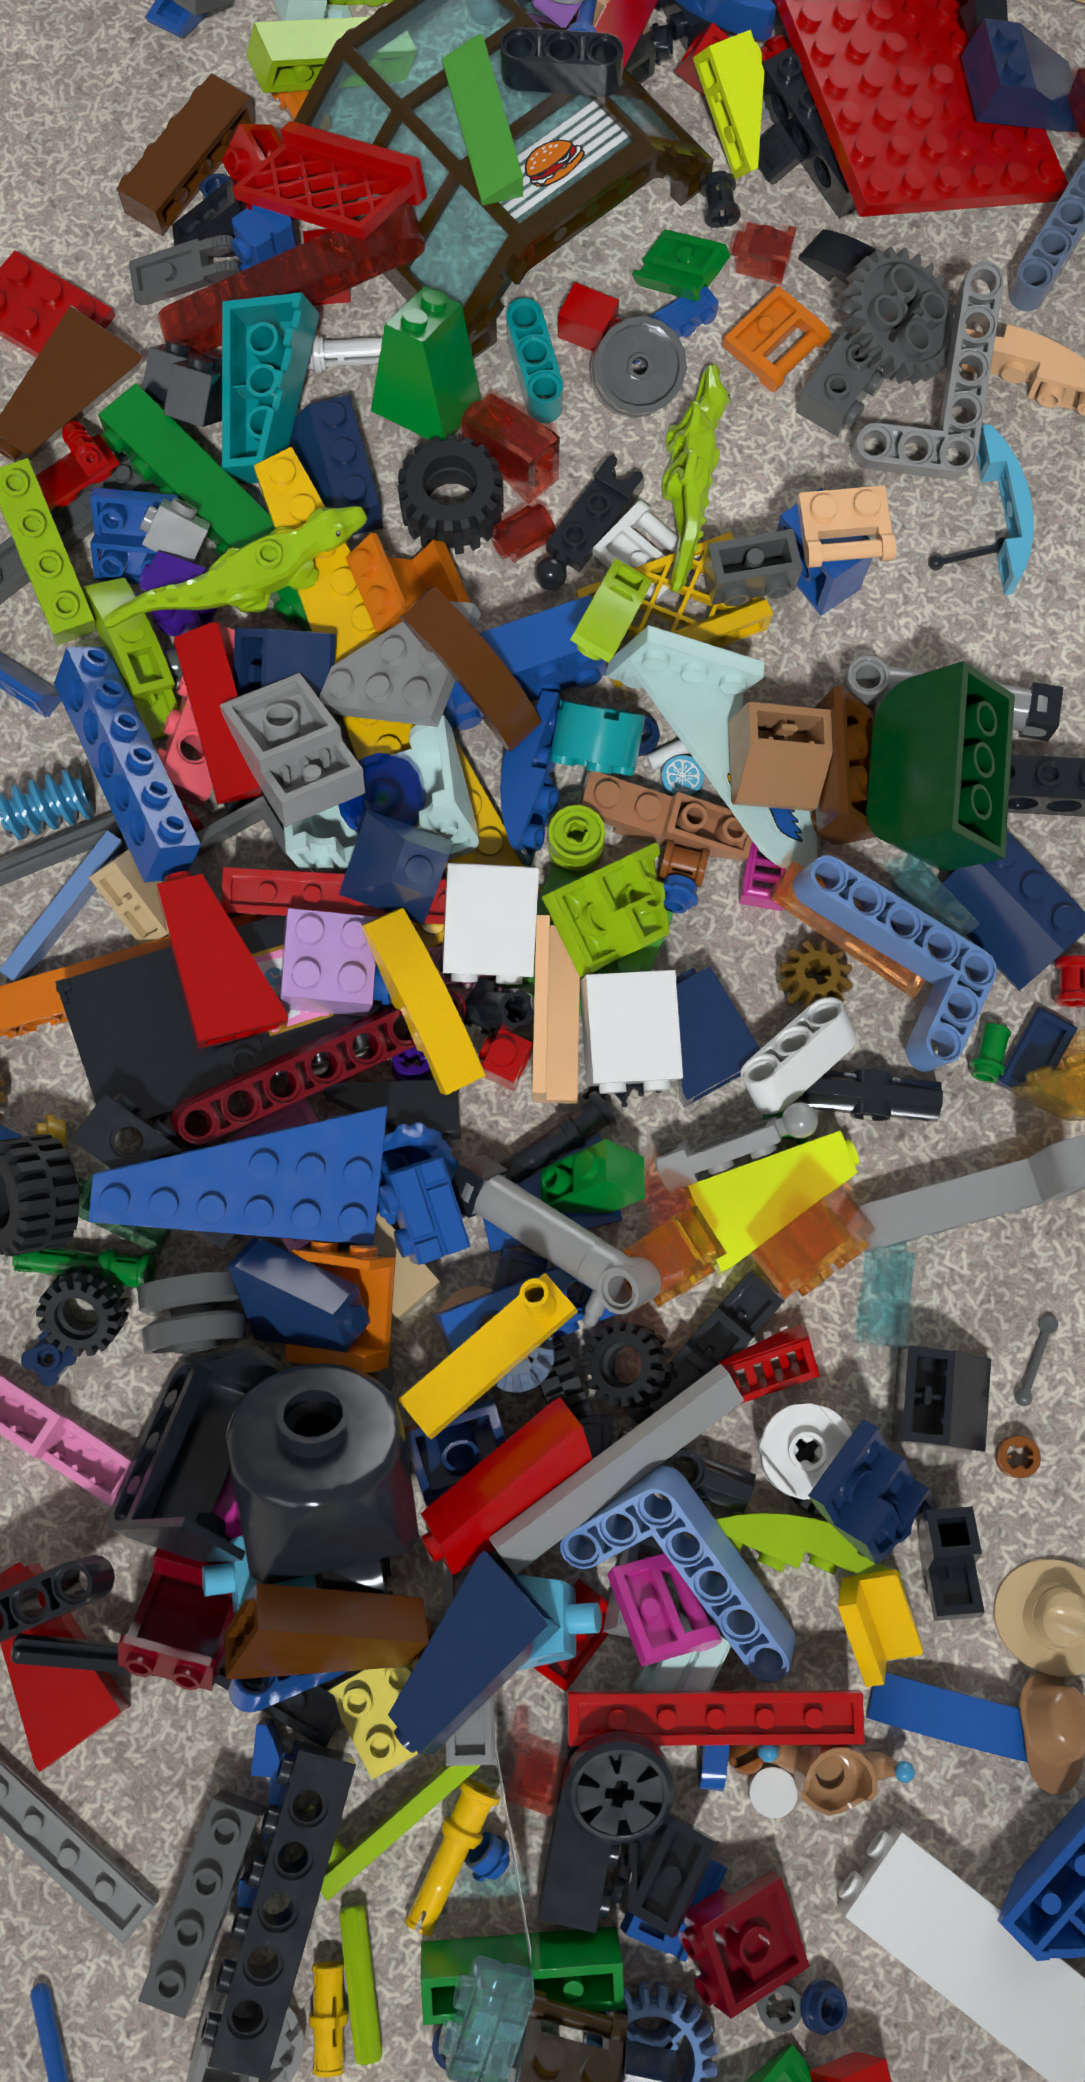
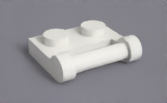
M640 500L593 547V556L607 568L611 566L615 558L631 568H636L665 557V555L634 530L639 526L643 528L672 554L677 552L679 537L652 515V508L643 500ZM698 555L693 557V559L700 561L702 556ZM674 565L670 567L666 577L669 580H672ZM663 571L658 572V573H655V574L661 576L662 573H663ZM651 583L644 598L646 601H651L657 587L656 584ZM662 586L655 603L656 605L671 591L669 587Z

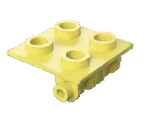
M418 1657L410 1667L363 1670L328 1690L335 1697L341 1720L372 1780L418 1754L417 1751L414 1753L409 1752L398 1741L394 1734L397 1726L388 1716L419 1661Z

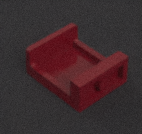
M157 1548L153 1556V1573L128 1633L122 1634L118 1642V1666L125 1667L127 1671L136 1676L149 1677L154 1675L172 1680L174 1684L183 1689L196 1690L201 1688L212 1691L225 1657L224 1632L235 1615L232 1593L204 1596L202 1566L229 1563V1561L198 1562Z

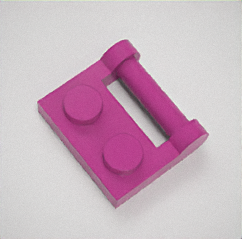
M665 1553L612 1567L607 1576L641 1667L694 1651H706L722 1642L717 1626H711L704 1607ZM663 1574L671 1575L692 1629L690 1632L685 1633Z

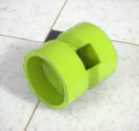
M582 805L567 806L555 814L551 819L548 829L549 860L554 867L577 876H585L597 868L603 856L606 835L604 822L599 814L590 807Z

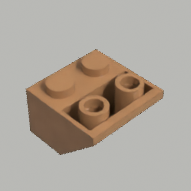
M748 701L728 721L732 804L814 811L817 809L833 754L831 710Z

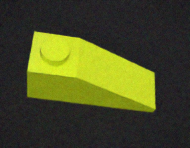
M751 30L710 45L693 57L731 173L735 179L758 169L764 68L762 65L761 49L754 41Z

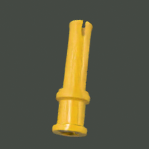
M471 1778L465 1779L459 1785L462 1791L452 1814L444 1817L441 1823V1832L444 1835L442 1842L438 1847L413 1905L404 1919L405 1924L414 1930L423 1911H425L426 1916L418 1932L425 1936L433 1935L435 1925L463 1866L469 1849H475L481 1844L483 1839L481 1834L482 1826L491 1807L498 1806L501 1799L500 1795L492 1788Z

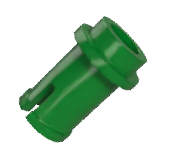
M995 1023L983 1025L976 1058L971 1059L969 1063L973 1078L987 1083H995L998 1081L999 1076L1004 1075L1005 1067L1002 1063L1008 1040L1012 1033L1009 1031V1028Z

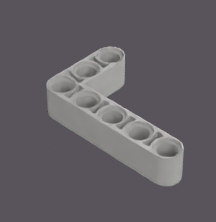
M989 261L978 262L970 268L960 284L937 430L870 423L858 433L851 448L852 458L857 465L870 470L950 480L962 477L975 463L979 448L1004 283L1001 269L995 263ZM977 279L985 281L989 286L990 293L987 295L976 293L971 286V281ZM965 323H978L983 330V337L974 338L967 334ZM962 364L971 365L977 373V379L974 381L963 379L958 372V366ZM955 406L966 408L970 414V422L965 424L957 422L952 415V408ZM866 438L877 439L882 445V453L875 456L868 454L864 451L862 441ZM908 443L918 444L923 451V459L919 461L910 460L904 453V445ZM955 448L961 451L964 456V464L962 466L951 465L946 459L945 452L947 449Z
M1085 1135L1051 1144L1027 1159L873 1201L851 1209L864 1252L871 1253L881 1247L896 1246L920 1239L924 1235H935L963 1227V1224L966 1223L974 1224L1005 1215L1009 1211L1016 1212L1048 1203L1047 1201L1052 1199L1059 1200L1084 1190Z

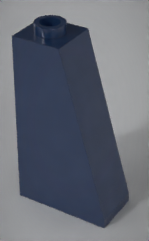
M484 1550L477 1557L388 1713V1716L397 1726L394 1730L396 1738L411 1753L417 1751L418 1754H434L561 1628L498 1554Z

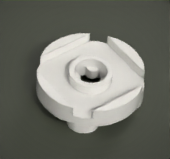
M811 1403L787 1406L775 1413L763 1428L762 1436L757 1446L762 1470L770 1483L782 1493L802 1500L810 1499L808 1494L852 1435V1432L846 1422L830 1408ZM799 1439L806 1443L812 1440L816 1441L818 1447L815 1449L814 1454L818 1459L815 1463L811 1464L808 1460L799 1462L796 1459L795 1455L798 1452V1448L795 1444Z

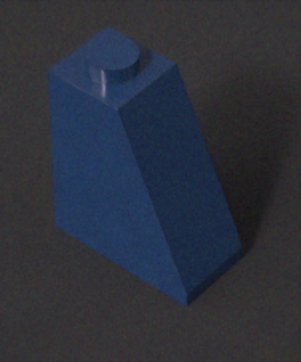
M711 966L700 972L694 967L676 977L683 1078L677 1081L679 1101L684 1108L741 1077L740 1072L743 1065L760 1050Z
M252 1238L227 1265L255 1340L347 1352L370 1323L367 1310L356 1284L260 1238Z

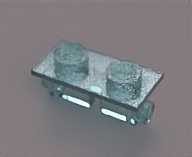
M922 861L917 862L894 880L895 883L891 886L897 896L963 937L980 925L965 906L956 899Z

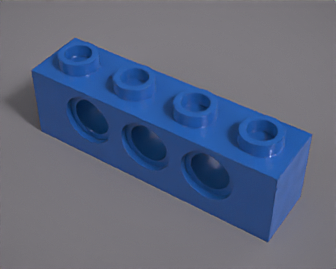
M555 1266L434 1314L448 1354L450 1355L476 1333L487 1316L498 1314L520 1295V1288L525 1281L532 1278L538 1279L546 1273L565 1296L569 1285L575 1281H580ZM582 1282L580 1283L586 1290V1299L581 1306L576 1308L578 1312L552 1334L554 1338L565 1336L580 1329L577 1321L582 1320L585 1314V1306L592 1292V1289ZM605 1308L603 1315L599 1317L598 1321L617 1314Z

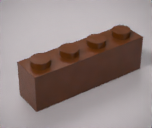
M213 73L207 77L202 85L197 86L193 90L189 101L180 112L170 118L166 129L157 140L146 147L143 157L134 168L125 173L116 189L124 213L164 236L198 194L200 183L209 175L214 174L222 164V159L239 124H254L256 122L250 95Z

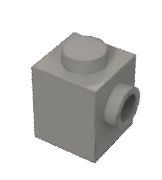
M163 498L159 509L150 505L139 529L147 533L142 545L155 552L161 551L193 563L211 523L196 516L197 509L178 498H173L172 502Z

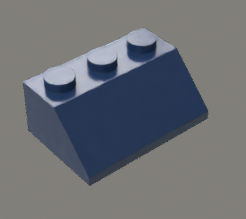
M345 395L308 404L295 417L289 447L293 448L326 508L362 507L367 516V521L361 529L351 536L382 529L383 521L380 504L350 396Z
M1008 831L1005 859L956 869L929 896L975 945L987 951L993 957L997 969L1018 991L1022 990L1085 934V911Z

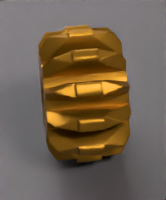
M806 940L801 945V952L793 948L788 950L786 954L788 962L780 963L778 967V973L786 977L779 981L778 989L780 991H793L786 1000L789 1006L794 1005L800 999L804 1001L801 1008L803 1012L815 1001L826 997L838 998L842 1003L845 999L842 993L849 992L853 986V983L845 977L853 969L851 964H838L844 955L842 949L836 950L831 955L827 953L829 947L827 940L821 941L817 950L814 949L809 940ZM810 970H813L816 976L823 975L824 978L820 985H817L814 978L807 979Z

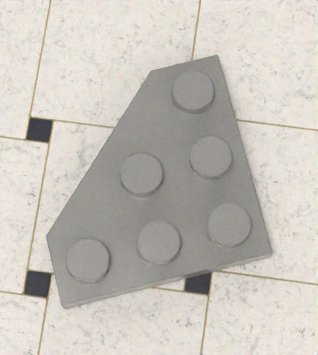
M450 601L470 624L476 628L481 613L475 603ZM402 621L331 666L319 700L328 712L333 715L438 727L456 680L433 652L426 651Z

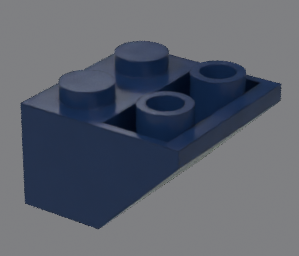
M235 628L233 680L238 697L300 673L319 698L331 666L335 665L336 634L278 629Z

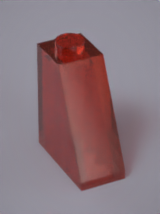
M492 393L481 402L476 401L465 410L464 416L461 418L462 439L464 440L465 437L474 439V447L477 448L483 444L488 448L489 457L495 456L499 463V471H502L503 480L527 504L533 502L559 480L560 437L553 430Z

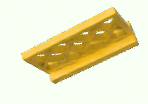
M730 531L697 544L699 549L695 552L694 557L698 555L702 557L700 561L693 559L692 569L696 571L689 587L683 586L677 592L685 596L678 613L655 604L663 585L671 590L672 580L666 577L670 567L675 563L677 552L633 568L653 580L652 583L656 584L657 587L651 601L643 600L639 607L646 611L639 628L630 625L626 633L636 637L645 629L651 613L674 622L670 632L721 648L767 630L773 617V611L768 600H762L761 596L750 598V602L738 607L726 606L724 603L712 605L709 595L694 590L700 573L705 574L703 565L708 544L734 539ZM663 571V573H662L661 576L655 574V573H658V572ZM602 581L576 590L577 599L591 595V598H593ZM690 598L712 607L707 619L698 622L683 616ZM717 609L724 611L720 614L715 615ZM679 624L685 626L676 630ZM609 678L614 689L624 685L621 681Z

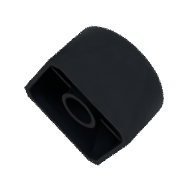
M328 1363L306 1364L288 1368L267 1377L249 1390L240 1400L229 1420L225 1441L249 1574L252 1578L263 1584H275L410 1551L419 1538L408 1450L398 1405L393 1395L383 1384L372 1376L348 1366Z

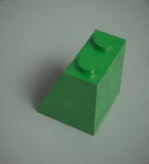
M424 286L385 323L371 412L429 440L438 436L440 441L448 440L447 435H455L480 407L482 400L462 304L448 298L439 290L429 289Z

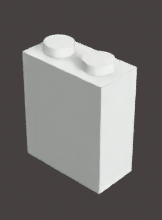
M447 862L442 972L451 973V981L478 982V975H496V983L522 984L523 977H533L539 868Z
M675 970L585 975L580 980L587 1087L599 1086V1094L626 1092V1084L643 1083L644 1091L670 1090V1082L683 1078Z

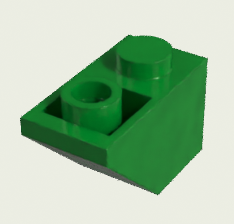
M607 1139L541 1169V1200L560 1213H612L645 1199L644 1157Z

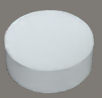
M764 1765L757 1773L752 1774L748 1783L749 1799L754 1808L765 1817L781 1818L790 1813L797 1802L798 1790L795 1786V1780L789 1772L777 1765Z

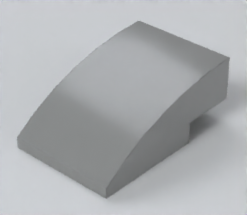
M300 673L220 705L221 713L242 756L285 827L365 793L363 768L343 743L340 726Z

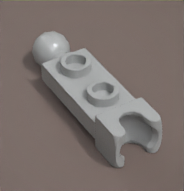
M793 1103L783 1112L782 1118L778 1119L776 1115L691 1147L689 1140L660 1150L658 1152L660 1157L654 1159L665 1189L667 1192H671L696 1183L701 1171L706 1169L709 1174H716L732 1167L735 1164L733 1159L749 1153L752 1159L770 1154L777 1149L776 1143L781 1142L782 1137L789 1134L796 1138L810 1136L817 1129L818 1115L814 1108L806 1103Z

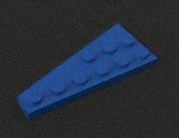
M387 1106L375 1107L362 1112L336 1116L323 1121L293 1126L225 1142L220 1145L194 1149L177 1155L96 1172L93 1174L88 1222L373 1245Z

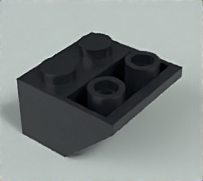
M912 1345L898 1348L891 1441L986 1452L991 1358L955 1350Z

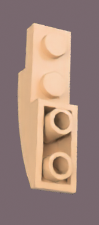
M1007 324L1003 336H995L990 374L1001 376L1009 383H1029L1030 388L1027 398L1037 400L1042 406L1049 408L1061 406L1077 410L1080 415L1085 417V359L1069 348L1047 337ZM965 328L967 334L971 337H983L982 332ZM960 365L965 371L976 373L971 365Z

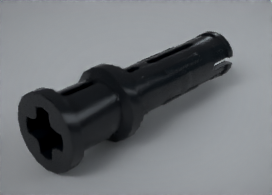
M596 1091L589 1094L590 1100L569 1114L565 1112L559 1114L555 1120L557 1125L500 1162V1165L509 1170L506 1178L517 1184L570 1147L574 1149L582 1148L586 1145V1139L605 1126L611 1128L615 1126L617 1121L601 1096Z

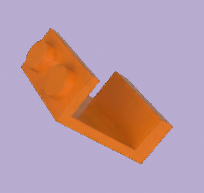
M370 533L345 558L376 632L385 633L401 623L402 620L399 616L431 586L436 587L449 601L471 603L447 546L443 541L432 540L413 559L387 557L378 535Z
M311 1240V1247L292 1249L293 1255L310 1261L312 1264L356 1284L367 1310L370 1323L347 1352L286 1344L285 1361L301 1364H338L355 1368L366 1374L389 1368L396 1257L377 1254L378 1247L373 1245H350V1249L346 1250L339 1249V1242Z

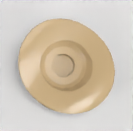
M1051 1559L1035 1560L1018 1566L1004 1578L994 1599L993 1617L1000 1639L1019 1661L1039 1672L1060 1677L1077 1676L1085 1673V1569L1072 1563Z

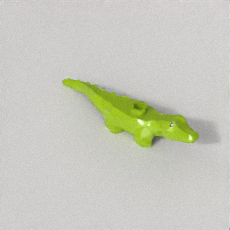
M715 364L707 366L703 371L695 401L690 402L679 425L670 424L665 438L666 451L671 453L670 466L665 471L661 481L662 498L673 504L679 535L671 581V591L676 593L687 582L688 572L693 567L694 554L699 549L698 541L704 535L701 528L706 522L704 514L706 507L709 505L707 497L709 488L713 484L712 472L715 470L720 457V449L716 447L715 429L718 427V421L722 418V414L731 400L729 391L719 379L720 368Z
M359 506L338 509H316L302 527L297 529L284 526L278 527L269 535L257 539L240 549L229 548L206 573L194 579L152 589L135 597L107 614L104 619V625L106 628H113L137 615L157 610H202L231 605L237 607L240 612L265 611L269 605L270 594L288 585L293 590H303L314 586L318 580L319 572L314 568L313 558L321 552H330L344 544L352 534L364 526L367 516L362 507Z

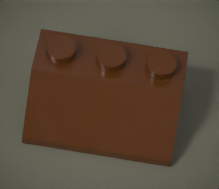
M842 685L833 687L814 707L831 710L833 754L817 809L812 811L811 819L817 835L832 845H841L876 838L869 828L866 815L870 749L872 746L875 713Z

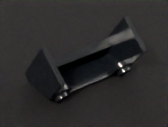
M257 1346L190 1356L181 1360L167 1378L108 1515L109 1528L126 1538L198 1562L242 1561L246 1551L226 1540L225 1520L212 1512L229 1472L225 1441L227 1426L237 1404L249 1390L267 1377L290 1367Z

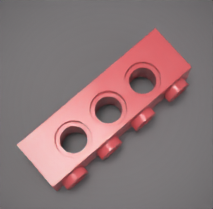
M218 623L233 677L235 630ZM182 675L176 693L183 697L178 710L172 708L165 721L163 733L169 736L164 750L158 747L156 751L179 799L192 805L200 806L209 799L213 787ZM181 743L190 744L196 749L198 754L197 761L188 760L182 755L180 750Z

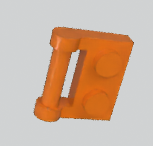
M778 285L723 338L722 347L759 377L760 382L771 392H776L784 384V377L815 347L821 348L831 338L829 328L819 318ZM797 328L801 329L805 335L775 364L771 363L767 357Z

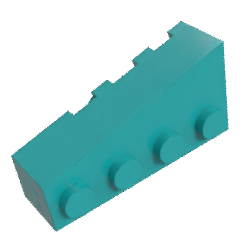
M302 292L222 301V468L240 484L259 483L254 465L289 447L320 315Z

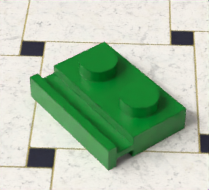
M664 229L642 259L644 266L640 271L634 270L632 276L641 287L698 302L701 298L699 294L701 289L710 286L731 255L724 243Z

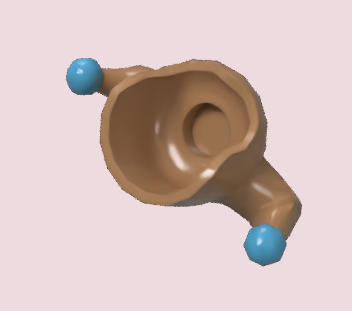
M856 1745L758 1746V1756L764 1762L775 1764L794 1775L795 1786L801 1799L813 1810L827 1816L843 1813L864 1800L871 1801L874 1799L878 1792L877 1781L896 1777L900 1782L909 1783L915 1776V1769L912 1763L907 1761L898 1762L879 1751H861Z

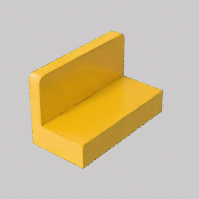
M893 1569L843 1577L841 1579L837 1607L865 1687L884 1685L887 1660L923 1654V1643L899 1572Z

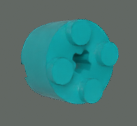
M560 700L550 762L575 766V764L586 766V770L606 774H612L613 772L634 776L645 715Z

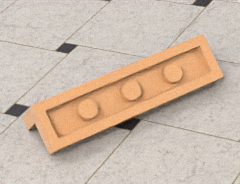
M537 915L532 1103L577 1104L580 977L555 925H550V915Z

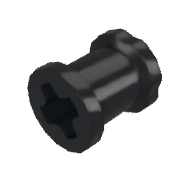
M715 171L708 174L700 184L701 193L706 197L707 203L704 215L705 222L711 228L730 227L738 222L741 215L740 208L735 203L733 192L736 189V179L733 174L726 171ZM717 184H720L721 190L716 189ZM721 210H724V216H721Z

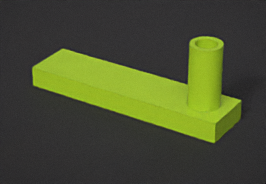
M445 1763L347 1850L336 1837L321 1888V1893L327 1901L330 1900L481 1765L446 1766ZM309 1805L301 1812L310 1811L314 1807Z

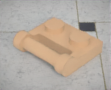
M885 485L799 493L797 507L807 568L821 567L822 562L875 557H879L880 561L895 560L897 551L896 538L892 533ZM874 534L876 536L875 540L821 544L819 540Z

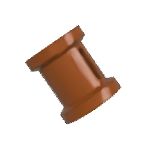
M668 840L658 878L664 879L669 875H681L693 880L697 887L701 888L710 850L703 849L701 852L677 847L674 841Z

